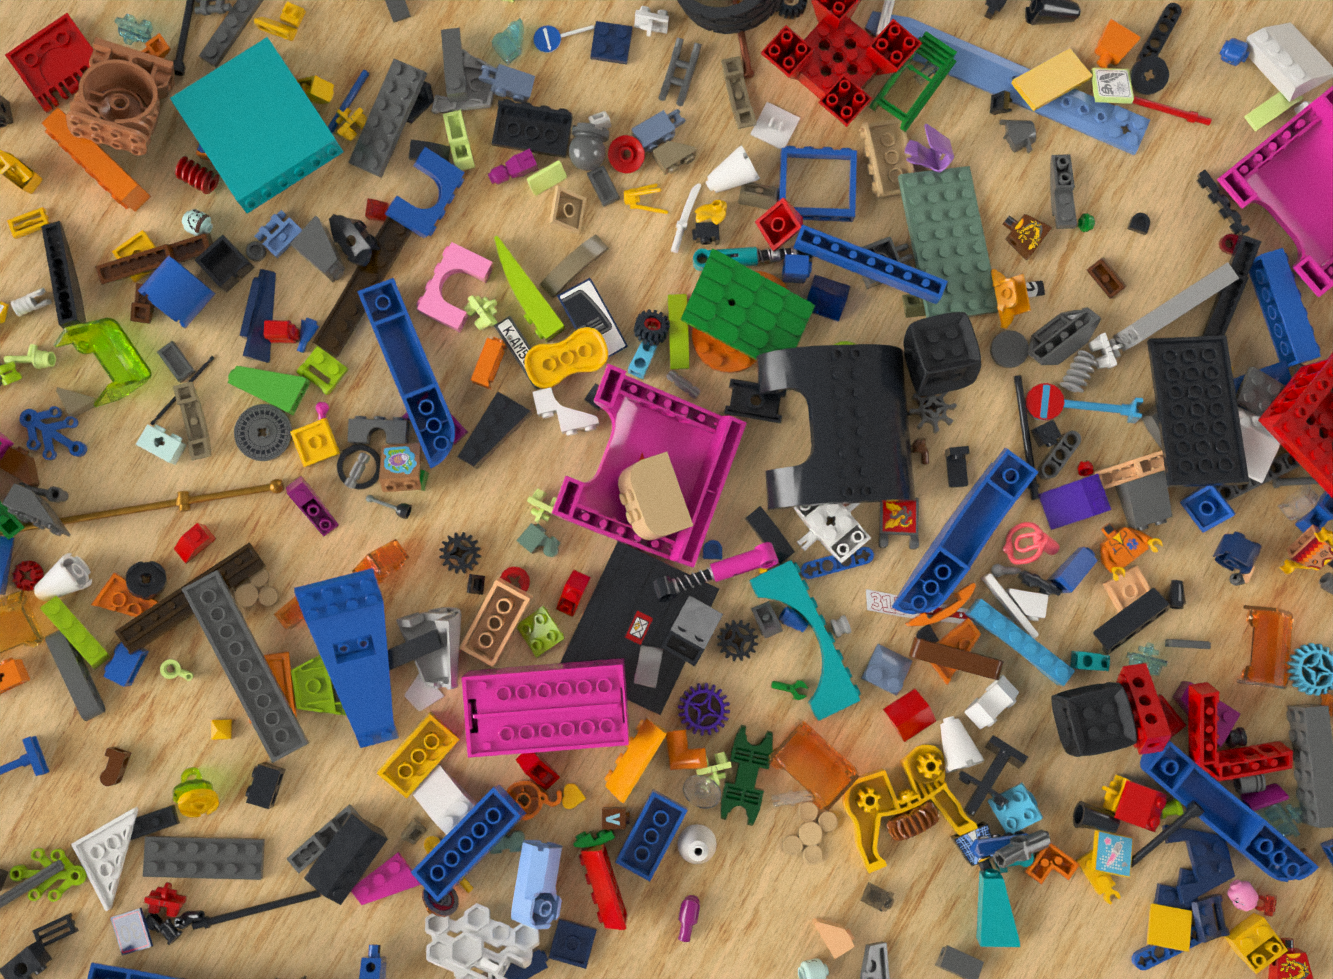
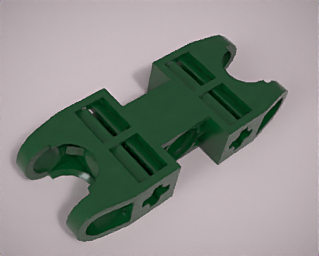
M741 724L733 741L729 759L732 762H737L738 768L735 782H724L721 796V819L726 820L728 813L734 807L741 806L746 810L748 817L747 825L753 826L760 811L764 793L763 789L755 787L759 768L769 770L773 752V732L767 730L765 738L759 744L752 745L747 741V735L745 734L746 725Z

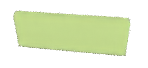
M559 160L528 177L527 181L536 196L565 180L567 175Z

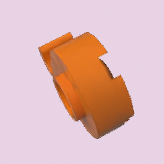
M527 779L515 781L506 791L527 813L521 819L524 821L535 817L544 803L554 807L563 798L562 790L558 789L556 792L557 799L551 800L548 792L543 791L534 781ZM522 795H525L529 798V801L526 802V805H523V802L519 801V798H521Z

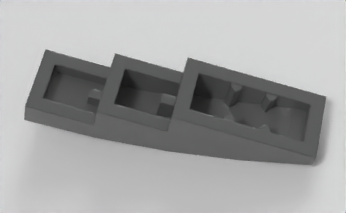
M351 804L346 806L286 858L298 874L321 855L351 812L361 817Z

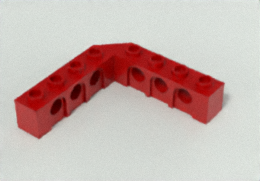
M1208 682L1189 685L1188 756L1203 770L1208 772L1217 781H1224L1293 768V751L1281 741L1217 751V739H1219L1217 734V721H1219L1217 705L1219 703L1220 691Z

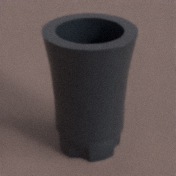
M1083 801L1077 803L1073 813L1075 828L1116 833L1120 826V820L1114 818L1115 813L1092 806Z

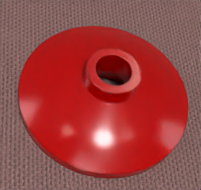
M622 135L611 142L608 149V159L612 167L618 172L625 174L633 173L644 162L645 151L637 138L630 135ZM626 150H629L631 152L630 157H627L625 155Z

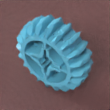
M1308 643L1307 646L1301 645L1300 649H1294L1295 655H1289L1292 661L1286 662L1287 665H1290V669H1287L1286 672L1291 673V676L1287 679L1294 680L1292 686L1298 687L1299 692H1305L1306 695L1313 694L1314 696H1319L1320 693L1327 694V689L1333 690V652H1329V647H1323L1322 644ZM1311 655V658L1309 657L1308 661L1303 664L1305 658ZM1308 667L1315 668V670H1319L1320 672L1314 671ZM1322 675H1325L1324 678L1318 684H1316V682L1319 681L1320 677Z

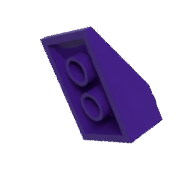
M1098 474L1039 494V499L1051 530L1111 510Z

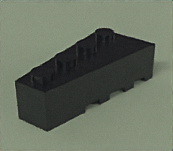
M497 392L457 457L477 469L532 415V412L502 393Z

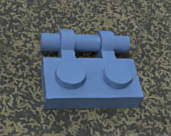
M282 210L277 214H273L270 217L271 220L265 226H261L258 229L259 232L255 235L259 241L265 236L268 238L262 244L276 258H279L291 246L290 243L302 231L290 217L285 222L282 221L286 216ZM278 224L280 227L271 234L270 231Z

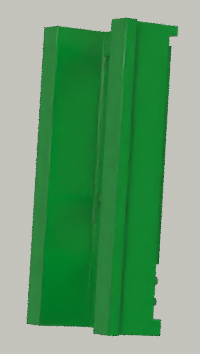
M925 31L922 38H918L922 45L897 72L891 75L869 105V108L873 111H876L878 106L901 120L900 129L904 132L908 130L957 62L954 60L957 51ZM917 53L939 67L932 79L914 68L913 65H910V62ZM908 67L910 71H914L929 81V83L906 114L884 98Z

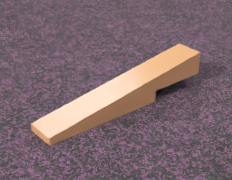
M1161 450L1094 472L1093 475H1099L1104 489L1165 470L1163 452Z

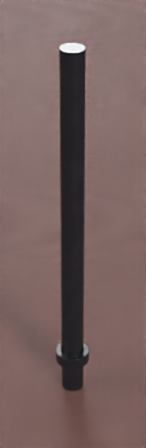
M1017 375L1014 376L1025 458L1026 463L1035 469L1022 377ZM1036 476L1028 485L1032 500L1039 499L1038 488L1040 486L1039 483L1037 484Z
M314 890L213 917L205 916L202 921L192 922L193 930L203 927L207 929L211 925L319 898L321 893Z

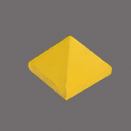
M232 719L212 720L211 740L232 739Z

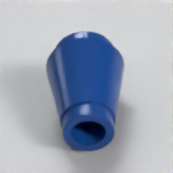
M785 607L778 618L781 624L804 632L808 626V622L792 607Z

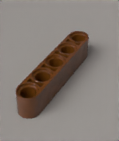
M917 637L913 638L909 656L915 659L994 680H999L1004 661Z

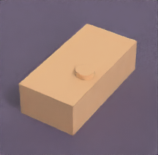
M501 578L496 579L459 649L494 667L499 662L534 596Z

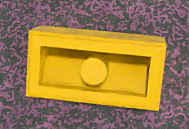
M267 17L254 19V23L261 31L289 41H293L296 36L297 28Z

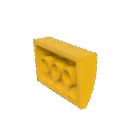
M429 712L378 769L377 774L407 799L460 739L432 712Z

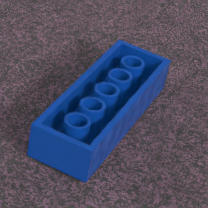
M1283 248L1256 257L1250 268L1249 275L1279 362L1285 361L1287 367L1291 368L1319 358L1321 355L1320 347L1314 338V329L1309 324L1307 318V310L1301 301V292L1297 289L1295 283V275L1288 263V255L1284 252Z
M501 785L493 787L410 873L437 902L442 900L527 813Z

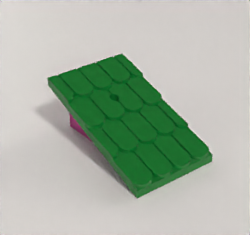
M712 248L683 312L681 321L757 361V355L776 350L796 348L815 305Z

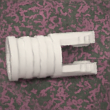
M41 288L26 296L12 300L11 305L15 313L20 317L23 314L52 304L50 299H46L37 304L34 297L43 295L46 292L44 288Z

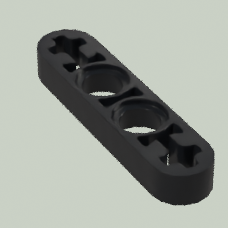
M1170 3L1165 7L1137 56L1136 62L1140 58L1145 57L1148 52L1151 53L1150 56L1158 57L1182 13L1180 5ZM1172 9L1174 11V15L1169 20L1167 19V17L1169 16L1170 10ZM1165 24L1168 28V31H1160L1159 25ZM1153 39L1157 40L1159 47H1152L1150 41Z

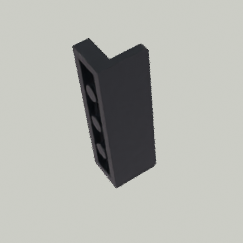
M1152 588L1096 629L1093 635L1103 645V652L1109 655L1169 610L1170 604L1155 588Z

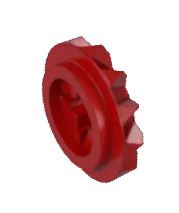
M22 561L15 566V570L12 572V582L15 583L16 588L23 591H32L35 585L44 577V571L35 561ZM23 571H24V572H31V573L29 574V576L31 577L32 580H30V579H25V580H24L25 575L23 574Z
M509 567L502 572L500 578L510 584L512 582L509 576L514 579L521 576L518 580L521 586L520 589L527 592L530 586V577L524 569Z

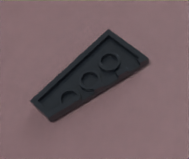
M1206 170L1200 172L1197 175L1199 178L1196 180L1202 189L1206 188L1209 192L1207 197L1213 205L1216 203L1219 206L1220 210L1218 212L1224 220L1228 219L1231 223L1229 228L1233 234L1244 235L1251 229L1248 225L1243 227L1241 224L1240 214L1234 209H1230V201L1224 194L1221 195L1219 193L1220 188Z

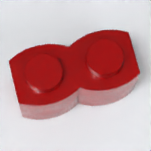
M290 320L264 321V337L270 340L271 343L296 344L297 340H299L300 330Z

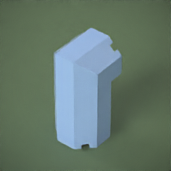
M524 840L511 919L534 929H549L552 925L550 924L551 921L557 920L560 915L562 900L560 896L556 895V884L563 846L553 842L541 843V840Z

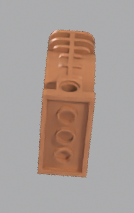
M95 37L93 42L94 50L89 60L90 68L82 75L78 93L75 94L74 102L71 103L70 111L66 115L68 129L75 137L86 138L97 144H106L117 150L129 151L137 156L144 155L148 149L147 145L151 142V135L154 134L158 124L160 99L168 97L170 89L173 90L175 85L174 63Z

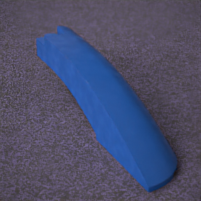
M1170 740L1162 752L1142 755L1140 767L1144 772L1186 808L1188 803L1195 800L1205 811L1198 818L1270 877L1283 882L1295 879L1302 880L1319 868L1271 824L1224 788Z

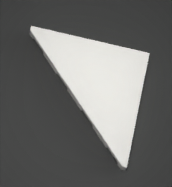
M138 807L131 809L71 844L105 911L110 910L113 906Z

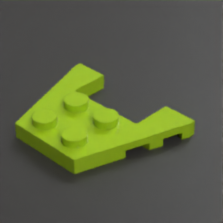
M320 655L291 670L297 709L346 715L341 702H336L333 683Z

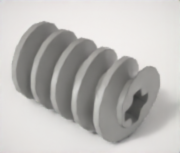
M1079 350L1077 352L1078 356H1075L1074 362L1070 364L1071 369H1068L1066 371L1067 375L1063 377L1064 382H1061L1060 385L1066 390L1083 393L1084 390L1080 386H1087L1084 379H1091V376L1087 373H1094L1095 370L1091 366L1097 367L1098 363L1094 361L1095 357L1092 354Z

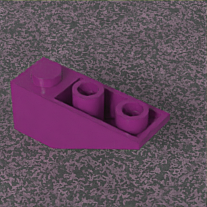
M302 476L286 487L287 495L323 537L339 525Z

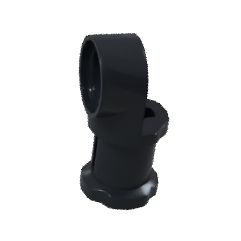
M147 913L144 916L147 927L152 931L161 933L168 941V945H171L183 933L182 930L179 931L171 923V918L164 922L157 913Z

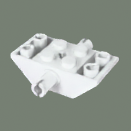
M852 503L846 507L842 504L793 507L804 524L809 528V532L797 541L798 545L800 546L807 541L801 547L806 551L808 547L818 540L839 562H844L871 539L851 515V511L860 503ZM827 517H828L829 519L832 518V519L834 520V521H833V524H834V525H831V524H830V525H827V524H826V522L828 521V520H827Z

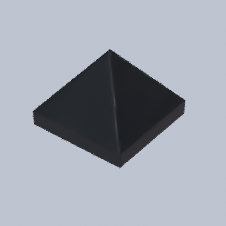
M469 574L467 593L483 595L485 576Z

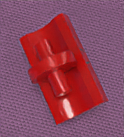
M166 882L164 887L158 886L156 890L150 892L149 896H145L144 903L148 904V913H159L163 906L167 907V916L176 917L186 902L187 896L178 895L177 890L172 889V883Z

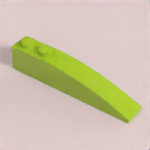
M495 236L494 239L502 267L515 297L526 313L524 318L530 325L532 323L537 328L535 333L541 340L544 338L546 342H549L565 330L564 324L500 238Z

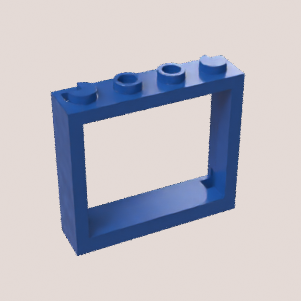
M785 146V148H781L779 201L782 198L786 199L787 158L850 160L849 209L794 208L803 217V220L853 222L856 209L857 150H852L851 148L833 150L832 147L815 149L812 146L804 148Z

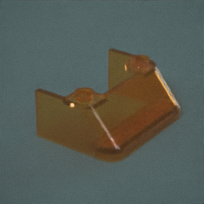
M1244 605L1243 609L1249 610L1246 620L1253 627L1250 665H1247L1242 670V680L1237 679V683L1286 689L1289 676L1287 672L1289 665H1287V662H1290L1293 614L1279 608Z

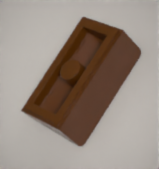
M1104 257L1087 269V272L1109 299L1127 286Z

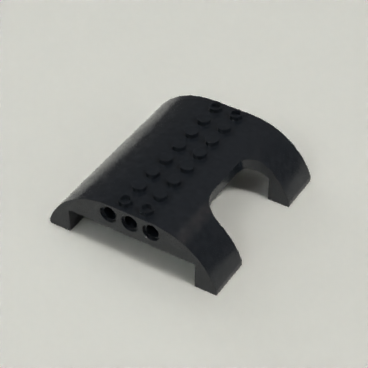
M882 344L819 345L776 350L756 356L759 394H778L783 390H794L801 393L808 404L811 452L806 461L796 466L765 471L768 510L788 509L795 506L896 501V503L916 502L903 352L901 348Z

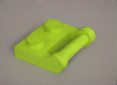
M317 346L306 361L297 369L296 373L300 376H305L321 388L325 395H329L349 369ZM311 366L315 367L331 379L328 384L309 371V368Z

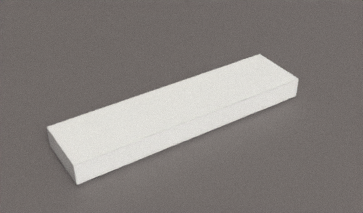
M985 574L981 579L1019 628L1033 639L1039 636V633L992 574Z

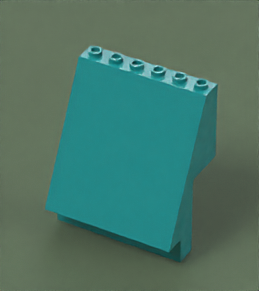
M268 37L170 97L223 181L247 214L344 153Z

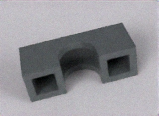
M355 416V419H349L347 441L351 444L371 445L372 434L377 430H384L388 445L409 444L410 423L404 421L405 418L393 417V420H385V417L375 416L374 419H366V416Z

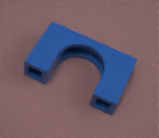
M426 147L421 151L413 166L435 181L439 191L436 204L428 209H420L396 196L385 212V215L424 239L428 235L432 236L436 230L434 224L437 219L441 220L446 212L444 207L447 203L450 205L455 195L453 192L456 187L459 189L464 182L462 176L465 173Z

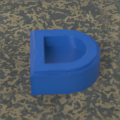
M716 540L706 542L703 547V559L722 560L721 544Z

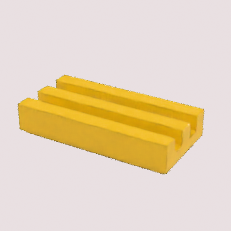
M44 207L7 220L12 236L15 239L42 230L41 226L50 224ZM41 215V217H39V218H36V219H33V220H29V221H26V222H24V223H22V224H20V225L14 226V224H17V223H19V222H22V221H25V220H27V219L33 218V217H35V216Z

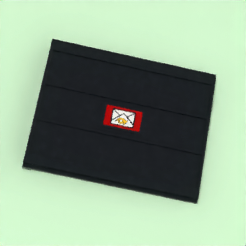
M617 541L560 663L624 658L627 700L661 715L686 661L663 649L656 688L634 683L641 645L661 647L688 596L690 595L711 607L719 588L703 582L701 585H694V588L682 589L680 593H676L677 596L673 600L661 603L657 599L653 581L663 576H670L671 579H676L677 577L682 578L684 575L688 576L689 574Z

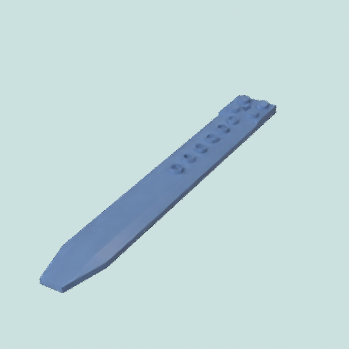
M875 11L872 12L865 27V30L874 37H876L881 12ZM891 14L890 22L892 19L896 20L917 39L919 37L922 38L925 31L957 51L954 60L957 62L948 73L949 76L991 94L1004 90L1010 92V98L1013 100L1012 103L1127 153L1136 154L1150 119L1117 105L1095 102L1093 96L1077 89H1073L1033 111L1011 84L1013 79L1031 69L910 17ZM918 53L913 58V60L935 70L939 69V67ZM1126 126L1129 129V132L1124 134L1123 129H1121V127Z

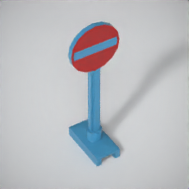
M1041 383L1032 387L1025 400L1029 414L1035 419L1042 421L1056 418L1063 408L1120 413V415L1128 416L1127 423L1134 424L1142 418V414L1138 413L1139 409L1137 408L1143 403V398H1135L1130 404L1122 405L1065 400L1061 390L1049 383Z

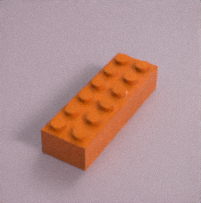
M57 107L42 122L47 128L45 132L65 152H68L71 158L81 165L126 210L131 208L136 212L151 197L97 143L86 138L73 136L67 126L66 114Z

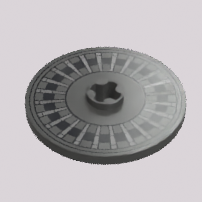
M268 404L254 405L239 416L234 428V438L237 447L245 456L256 461H270L282 455L290 445L292 426L287 415L279 408ZM260 429H263V430L267 429V430L265 431L266 434H267L265 437H264V436H260V435H261Z

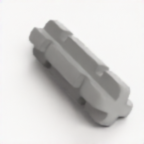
M671 370L667 374L668 380L675 382L676 386L684 392H688L692 398L695 399L700 394V389L696 386L693 387L692 383L681 375L678 376L676 371Z
M360 453L358 462H355L349 474L350 477L345 481V485L351 489L355 488L357 479H360L366 467L365 464L370 460V456L366 453Z

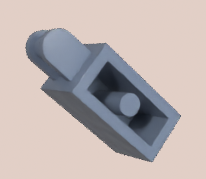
M499 64L496 69L485 65L481 67L482 75L479 76V80L490 84V91L495 92L496 95L511 97L515 102L519 103L527 102L530 98L535 79L534 75Z
M679 109L669 114H666L663 110L632 128V136L641 142L645 153L647 151L650 153L658 148L659 144L671 141L675 136V128L681 126L686 120L680 116Z

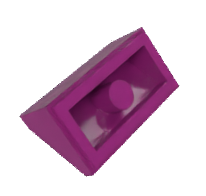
M1277 783L1266 785L1265 790L1262 792L1245 793L1240 796L1242 802L1253 811L1289 799V795Z

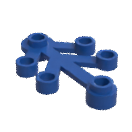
M56 406L38 413L33 409H26L20 414V423L28 431L29 440L27 441V447L34 451L41 447V442L37 440L36 428L42 431L45 447L42 453L44 459L52 461L57 456L52 438L68 447L71 455L76 457L84 456L87 452V446L83 442H73L56 431L64 428H76L78 420L75 417L68 416L63 421L50 424L40 421L51 417L60 418L63 412L61 408ZM57 409L58 413L54 416L53 411ZM28 415L31 416L30 421H27ZM73 419L74 423L70 426L69 421ZM35 441L36 446L32 448L31 444ZM76 445L79 447L77 452L74 451ZM51 451L52 456L48 458L47 454Z

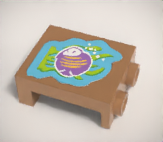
M420 443L382 445L379 473L382 492L421 489L420 467L421 461L424 460V455Z

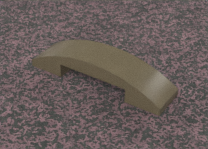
M740 56L721 60L729 101L738 129L756 126L753 107H751L743 77L744 71Z
M595 234L561 261L540 285L554 298L593 260L596 261L609 249L608 246Z
M193 382L173 386L177 405H180L189 439L187 444L191 460L194 461L212 456L204 412Z

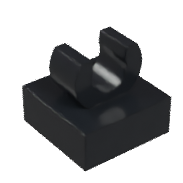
M1004 90L991 95V114L997 115L1012 111L1009 108V103L1013 101L1010 98V92Z

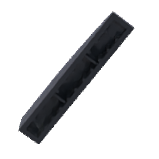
M57 221L43 225L41 228L58 324L68 334L86 330L88 328L78 277L62 223Z

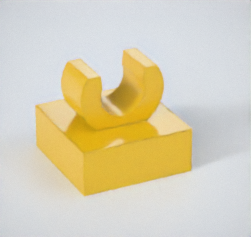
M287 1L279 18L281 21L298 28L306 11Z

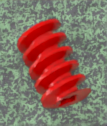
M183 156L179 160L175 169L176 178L184 183H189L191 187H195L204 194L212 193L218 186L220 179L218 174L214 176L212 170L208 171L206 167L201 168V165L199 163L195 164V161L192 159L188 161L187 156Z

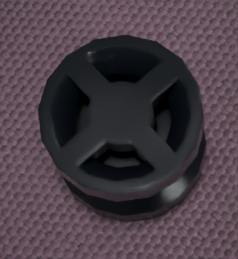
M1243 727L1231 730L1225 740L1228 748H1234L1236 745L1241 747L1247 745V735Z

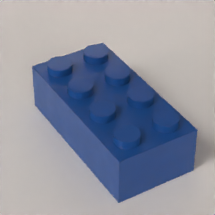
M653 789L618 853L615 863L650 882L688 811L687 807Z

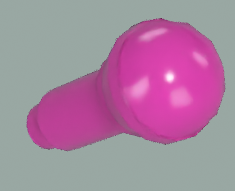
M322 401L316 404L315 409L318 413V420L326 418L329 410V405L326 402Z

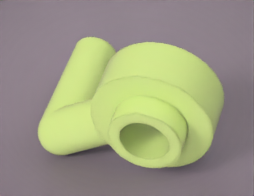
M168 659L160 666L161 675L167 679L180 676L190 681L194 676L192 672L181 669L179 662L174 659ZM173 665L175 670L168 672L167 666Z

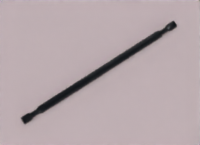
M211 356L188 382H193L215 357ZM175 396L161 410V412L156 416V418L150 422L152 426L176 401Z

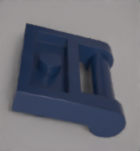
M1212 894L1191 902L1199 942L1206 943L1221 936L1230 935L1229 928L1226 927L1221 904L1223 901L1222 894ZM1212 903H1213V906H1214V911H1215V916H1216V921H1217L1218 928L1216 927V923H1215V918H1214Z

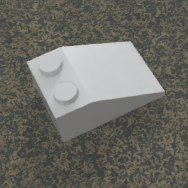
M439 763L412 792V795L446 835L477 804Z

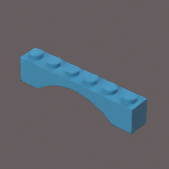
M976 599L965 613L978 625L1021 654L1056 685L1064 686L1075 672L1069 665L983 599Z

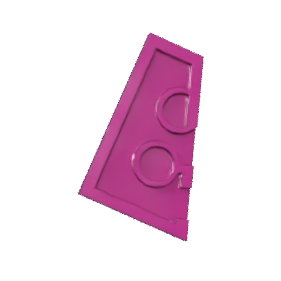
M398 852L357 883L351 892L359 903L364 905L421 885V883L410 873L412 869Z

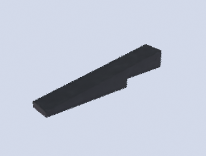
M1239 235L1229 261L1230 266L1239 278L1218 291L1202 336L1225 335L1249 279L1247 275L1262 241L1245 235Z
M432 630L388 649L389 671L443 648L444 644L438 630Z

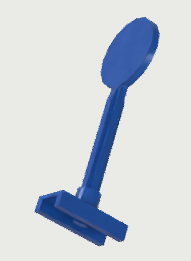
M36 736L22 739L26 754L20 756L17 760L0 766V775L30 764L35 776L50 772Z

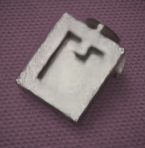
M868 882L860 901L881 912H886L893 906L894 893Z

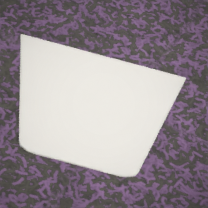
M420 673L405 693L406 699L418 711H422L444 697L439 689H435L433 686H425Z

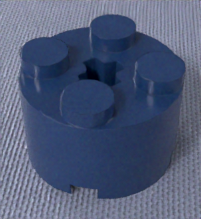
M1235 531L1233 534H1224L1213 557L1216 556L1215 561L1230 571H1233L1235 568L1240 570V574H1249L1261 552L1262 546L1259 543L1251 542L1245 538L1244 534Z

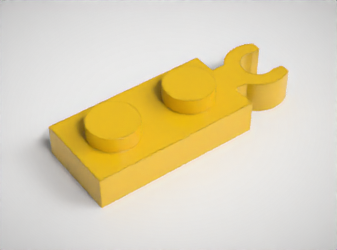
M1090 850L1075 861L1080 864V869L1098 895L1104 893L1105 902L1111 905L1110 895L1114 894L1118 899L1121 896L1111 888L1116 884L1109 874L1091 871L1093 850Z

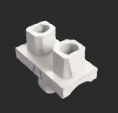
M641 6L640 10H636L635 28L647 30V36L651 37L652 32L667 34L669 16L666 10L660 9L657 14L650 13L651 9L646 6Z
M1106 333L1100 334L1096 339L1088 343L1091 352L1101 350L1103 355L1095 359L1098 363L1097 369L1106 367L1110 369L1117 365L1115 358L1121 356L1118 349L1123 347L1122 343L1117 345L1114 338L1108 341Z

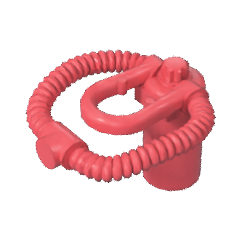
M1023 522L1011 528L1006 536V544L1003 546V551L1008 555L1010 562L1017 565L1034 562L1042 555L1043 551L1048 555H1054L1059 551V543L1044 533L1033 522ZM1022 528H1033L1035 532L1019 535L1014 542V546L1021 553L1038 549L1037 552L1029 558L1016 559L1013 555L1012 535ZM1033 537L1034 545H1027L1026 548L1019 547L1021 539Z

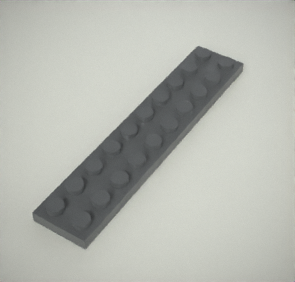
M216 570L182 588L272 763L309 744L220 571Z

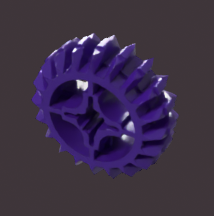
M697 683L698 690H694V687L690 686L692 693L689 694L687 691H684L687 699L680 698L684 705H678V709H684V712H680L678 715L679 717H686L682 719L681 723L689 722L686 726L687 730L692 726L694 727L693 734H696L697 730L700 729L701 736L704 735V730H707L708 735H711L710 729L712 728L717 733L719 732L716 727L718 724L722 728L725 726L721 720L728 721L729 719L724 716V713L728 714L730 710L724 709V707L729 706L730 702L723 703L727 695L719 696L722 689L714 692L716 687L714 684L711 686V689H708V683H705L704 689H701L700 683ZM707 693L704 701L700 703L691 700L697 694ZM713 696L719 701L720 713L713 710L710 706ZM707 702V708L713 713L708 712L706 714L705 712L701 716V710L697 706H703ZM688 706L698 711L696 722L692 721L689 717ZM706 716L717 718L711 724L701 725Z

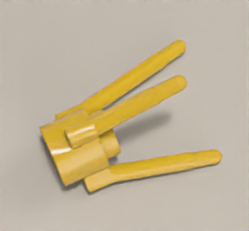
M655 183L624 190L625 205H630V209H642L668 214L667 210L637 204V202H640V195L661 192V188L651 189L657 187L658 184Z

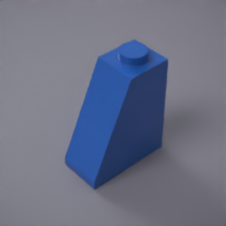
M1079 547L1047 581L1055 583L1056 586L1062 589V593H1072L1098 561L1094 557L1095 553L1088 547Z

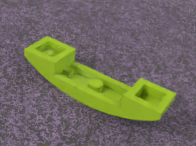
M687 294L668 295L670 370L689 369L688 324L681 321L687 306Z

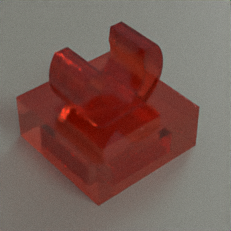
M1267 894L1266 897L1258 895L1259 899L1263 900L1264 905L1256 906L1255 909L1258 911L1264 910V915L1275 916L1277 895Z

